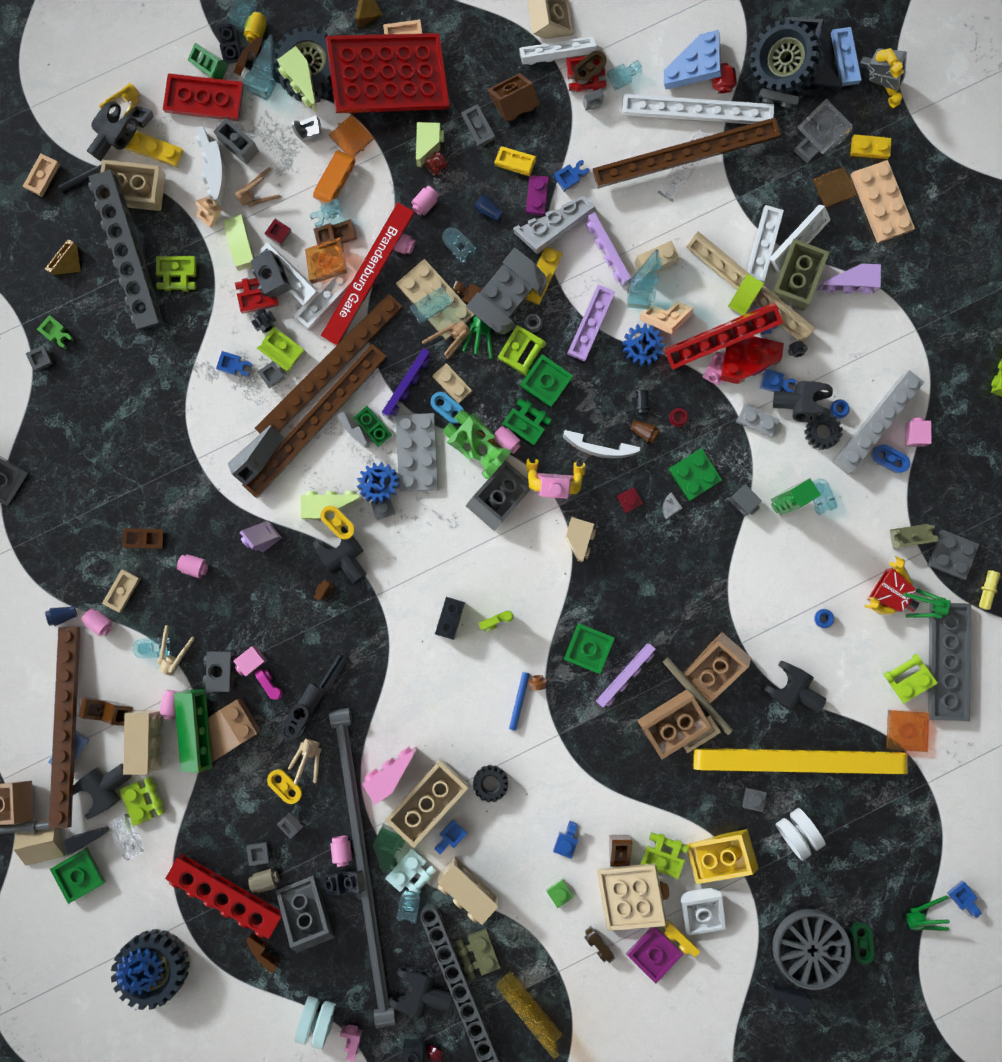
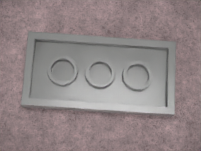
M434 413L396 415L399 492L438 490Z

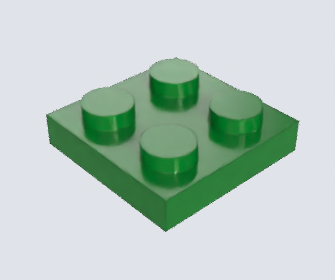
M542 354L522 381L520 387L551 408L569 384L573 375Z
M702 448L668 469L688 501L722 481Z
M578 623L564 660L601 674L614 637Z
M88 848L50 868L68 904L106 883Z

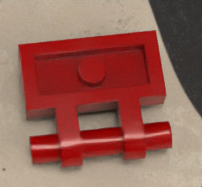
M587 56L566 58L568 79H574L573 71L575 66ZM605 68L591 82L586 84L569 83V91L579 93L582 90L593 89V91L606 88V80L599 81L600 76H605ZM579 74L581 77H585V74Z
M244 278L242 281L235 282L236 290L244 289V292L237 293L242 314L279 306L278 297L271 299L266 295L264 296L260 289L250 290V287L260 285L257 278Z

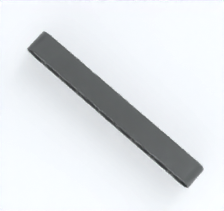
M426 904L422 909L421 921L479 1062H501L467 976L464 974L462 964L440 910L435 904ZM433 911L435 917L429 919L425 916V912ZM437 929L441 930L443 936L435 937L432 932ZM446 948L450 950L451 954L443 956L440 951ZM454 967L459 972L456 975H451L448 969ZM464 987L466 992L460 994L456 991V988ZM469 1005L472 1006L474 1010L468 1013L464 1011L463 1008ZM473 1025H479L482 1029L476 1032L473 1031L471 1027ZM487 1044L489 1049L481 1050L479 1046Z

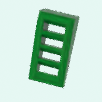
M197 43L194 44L188 57L190 63L214 79H223L229 66L227 62Z

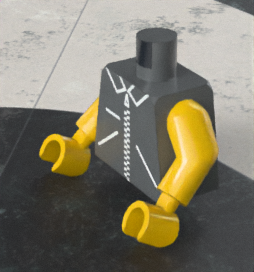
M890 48L877 49L873 58H862L860 68L869 70V80L886 88L888 95L892 96L888 99L889 105L895 108L900 105L902 100V94L897 93L906 76L907 52Z

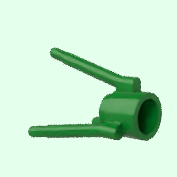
M475 316L473 323H470L471 333L466 338L463 352L467 350L474 331V334H476L474 354H478L480 336L485 335L486 332L489 359H493L491 327Z
M916 589V592L934 600L903 593L905 597L933 604L932 611H935V613L906 614V618L935 617L942 619V615L948 616L950 600L921 589Z
M945 895L920 907L911 908V913H907L909 928L915 931H949V927L928 925L948 924L950 920H927L925 914L920 913V911L941 903L949 897Z

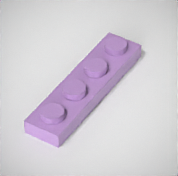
M596 213L588 215L586 227L590 234H594L597 248L605 254L604 260L608 267H612L616 282H620L622 287L626 286L631 280L629 273Z
M599 284L597 285L570 346L568 355L585 362L615 291Z
M647 643L600 695L596 702L601 707L605 705L607 707L610 706L615 700L614 695L618 690L622 692L629 684L626 681L631 676L635 677L641 671L640 666L643 662L648 663L655 654L652 652L655 648Z

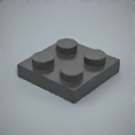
M940 530L938 541L935 543L927 566L958 579L966 580L979 544L945 530Z

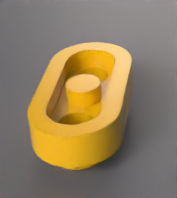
M334 506L323 508L320 515L321 520L337 537L349 539L354 535L355 527L353 523L338 508ZM333 512L335 517L330 520L328 513ZM343 526H347L349 528V531L347 533L342 532Z
M276 769L268 775V785L283 801L288 804H294L301 799V787L298 784L294 785V780L284 770ZM276 776H281L282 781L277 782ZM291 789L295 790V796L289 794Z

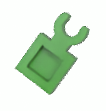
M50 315L37 328L51 342L54 343L57 340L58 345L64 349H67V346L63 343L66 338L72 342L74 341L72 336L63 333L66 328Z

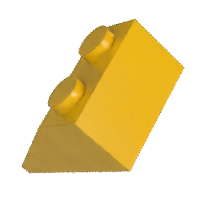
M748 829L686 844L689 846L688 856L696 884L753 875L759 869Z

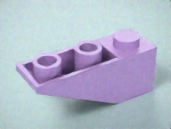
M860 264L824 281L818 287V290H824L825 293L843 291L845 294L862 292L864 295L873 294L881 287V265Z
M268 521L240 531V534L243 536L241 541L244 545L256 551L264 552L282 538Z

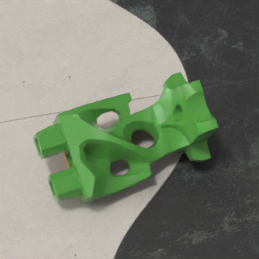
M461 409L454 417L461 424L459 429L451 422L443 429L444 434L449 438L447 444L457 449L468 460L474 458L480 461L484 468L482 475L485 479H489L512 451L508 448H500L492 440L495 437L494 433L482 423L475 413L470 415ZM465 443H468L470 445V450H467L464 447ZM480 445H484L486 447L485 454L480 453Z

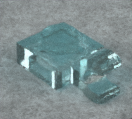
M639 60L633 62L627 68L623 63L607 71V76L615 91L632 83V76L641 72L640 68L642 66Z
M336 198L321 206V210L312 212L309 216L311 220L319 218V221L314 223L317 228L324 224V219H334L343 210Z

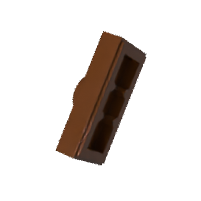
M323 580L316 588L314 598L319 601H327L335 585Z

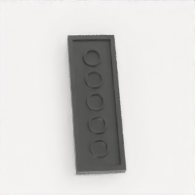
M950 603L948 616L942 615V619L929 617V671L937 681L936 685L928 689V719L970 721L971 604ZM930 604V613H935V611H932L933 604Z

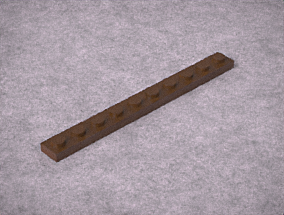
M771 118L593 168V174L599 189L778 139L781 134L776 118Z
M388 294L255 429L261 434L271 425L279 433L403 309L402 305Z
M371 344L285 437L261 472L246 486L244 484L242 486L258 499L387 357Z
M58 627L49 828L72 827L80 627Z

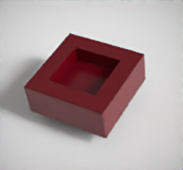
M275 218L264 234L282 246L292 230Z
M634 487L616 497L625 514L643 504Z

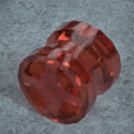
M435 151L431 158L424 160L428 169L435 176L439 174V170L445 169L448 166L446 160L438 151Z

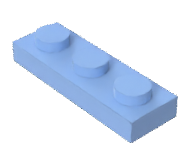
M851 27L834 29L831 32L839 79L843 83L842 86L859 84L861 76Z

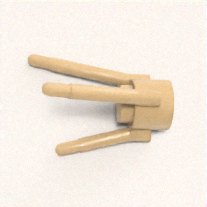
M166 625L157 664L160 665V672L173 676L179 662L195 638L191 637L177 658L170 655L164 658L169 626Z
M305 739L304 743L301 742L299 750L288 767V770H291L301 753L304 755L296 774L294 785L298 784L307 758H313L314 755L313 782L317 783L319 758L322 750L318 748L319 742Z

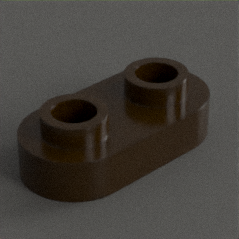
M593 51L579 62L573 71L574 80L579 84H586L605 68L607 61L605 54L601 51ZM583 73L585 77H581L579 74Z
M592 926L585 930V940L591 947L595 945L599 950L597 954L603 962L608 961L611 963L616 959L611 949Z

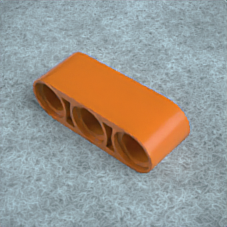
M337 150L315 187L313 198L331 207L351 174L356 159Z

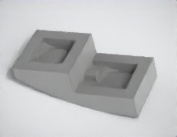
M345 412L338 414L340 422L351 437L363 447H369L361 428L358 426L353 429Z

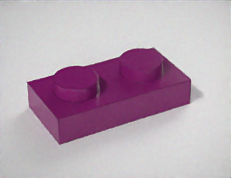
M530 175L526 214L545 215L548 177Z

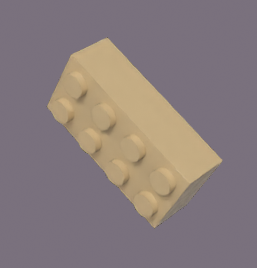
M440 758L389 813L385 821L414 848L466 792L469 785Z

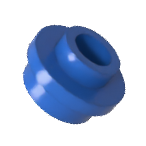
M838 399L830 405V411L833 417L841 419L848 415L850 407L845 400ZM840 406L842 408V412H838L836 410V407Z
M820 609L815 613L814 621L820 628H829L834 623V615L828 609ZM822 615L826 616L825 622L821 621Z

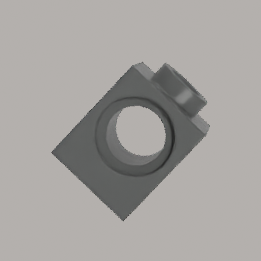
M746 484L728 499L744 516L749 513L753 515L760 508L758 504L762 502Z

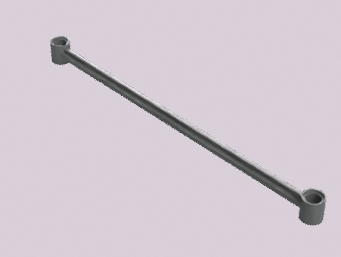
M350 708L329 711L331 727L337 730L357 871L362 870L365 891L361 892L378 1005V1009H374L375 1027L377 1029L397 1025L396 1010L389 1005L348 726L352 725Z

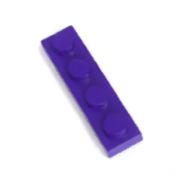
M424 348L421 350L382 410L383 416L389 420L399 412V404L402 400L405 401L411 392L409 389L412 384L416 385L419 381L422 369H426L429 366L431 355L428 350Z

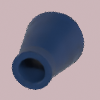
M483 194L474 206L477 212L496 221L503 212L488 196Z
M75 606L50 608L48 611H45L48 625L56 627L77 617V611Z

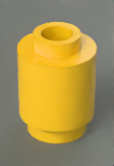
M253 12L248 18L244 36L249 42L258 37L263 38L267 27V19L261 13Z

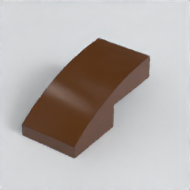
M256 38L244 49L237 61L234 70L235 74L241 76L246 61L255 62L263 38Z
M351 219L334 225L328 223L313 229L319 248L358 239L354 223Z
M123 528L122 548L162 549L163 529Z
M252 932L246 940L251 952L265 969L273 973L280 961L265 951L269 943Z

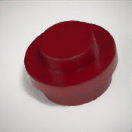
M676 408L669 414V421L674 427H683L688 422V414L684 409Z
M433 1045L426 1049L425 1052L428 1053L427 1058L432 1062H443L444 1052Z

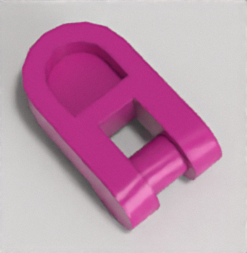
M262 668L256 671L255 676L268 696L275 700L281 699L283 692L281 689L275 688L271 682L273 677L267 669L264 671Z

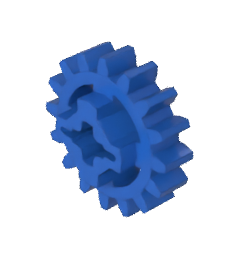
M644 323L642 328H640L639 324H636L635 330L630 328V334H625L624 338L627 340L622 342V345L626 346L623 349V353H629L627 359L632 357L633 364L639 361L640 366H642L646 361L647 365H650L651 359L656 362L658 359L656 355L661 356L662 351L659 349H663L664 344L660 342L664 338L658 337L660 331L654 332L653 325L649 329L646 323ZM640 333V336L638 338L632 339L635 335ZM642 340L644 342V345H646L644 351L642 348V344H640ZM655 350L651 355L646 356L648 351Z
M374 462L372 468L365 466L367 471L360 472L363 477L357 478L360 483L357 485V488L361 491V496L365 497L367 502L372 499L374 504H377L378 500L384 504V499L387 498L391 501L390 495L397 494L394 489L400 487L396 483L400 480L398 476H395L397 474L395 469H392L389 464L385 467L383 462H380L379 466H377ZM375 479L380 482L382 487L376 484Z
M139 948L136 954L130 951V957L123 956V963L117 965L119 970L116 972L118 985L122 986L124 992L129 989L132 995L135 990H138V994L141 995L143 989L149 992V986H157L156 979L160 980L162 978L160 973L163 971L160 957L157 958L156 952L150 954L149 949L142 953ZM149 962L153 965V969L148 965Z

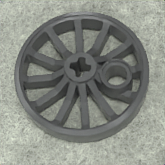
M815 909L796 911L780 923L774 934L772 949L776 965L788 980L799 987L810 990L830 987L838 982L848 969L851 959V946L848 936L843 927L825 912ZM817 917L814 931L811 934L807 918ZM824 919L831 922V926L820 935ZM798 920H802L805 932L804 938L792 926ZM788 928L800 939V942L783 938ZM837 930L839 931L840 939L834 940L830 938ZM781 944L797 948L794 951L780 954ZM835 945L834 951L827 953L828 948ZM822 956L841 962L837 969L834 970ZM798 957L788 969H785L782 961ZM818 960L832 973L825 979L822 978ZM804 964L801 978L793 977L792 975ZM813 964L817 981L807 982Z

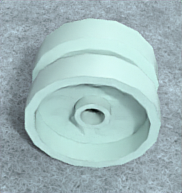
M308 996L294 1042L305 1045L311 1033H313L312 1047L322 1050L332 1027L336 1004L325 1001L320 1013H317L319 999Z

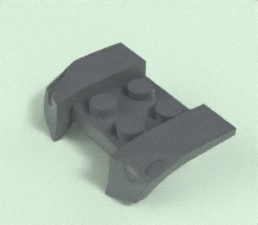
M515 247L504 259L503 265L480 293L477 292L466 306L468 310L488 326L503 335L516 328L510 317L532 290L541 297L547 283L546 276L539 267Z

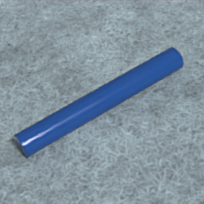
M522 672L510 721V730H517L530 673Z

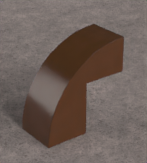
M81 697L77 716L82 719L100 720L110 725L124 726L125 713L133 712V707L108 700Z

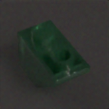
M386 824L382 825L373 844L381 870L385 874L388 868L393 869L397 861L394 855L397 850L401 852L406 841L392 827Z

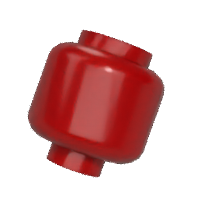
M721 63V76L712 78V88L719 94L731 92L732 88L737 84L736 70L734 67L729 66V63Z

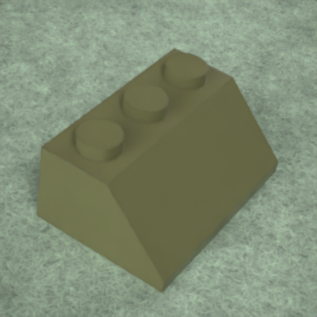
M793 238L773 293L787 305L804 311L812 301L829 252Z

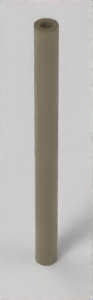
M668 657L665 658L662 663L694 696L695 700L720 728L729 735L733 729Z

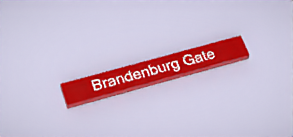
M397 202L323 330L322 337L335 345L341 342L414 216V211Z

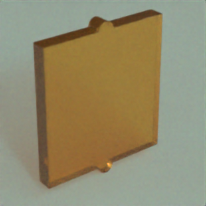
M352 115L342 123H338V127L329 134V137L342 151L352 157H355L360 151H364V148L374 140L369 132Z
M844 167L813 179L818 191L817 195L821 197L825 208L856 195L851 184L852 179H849Z

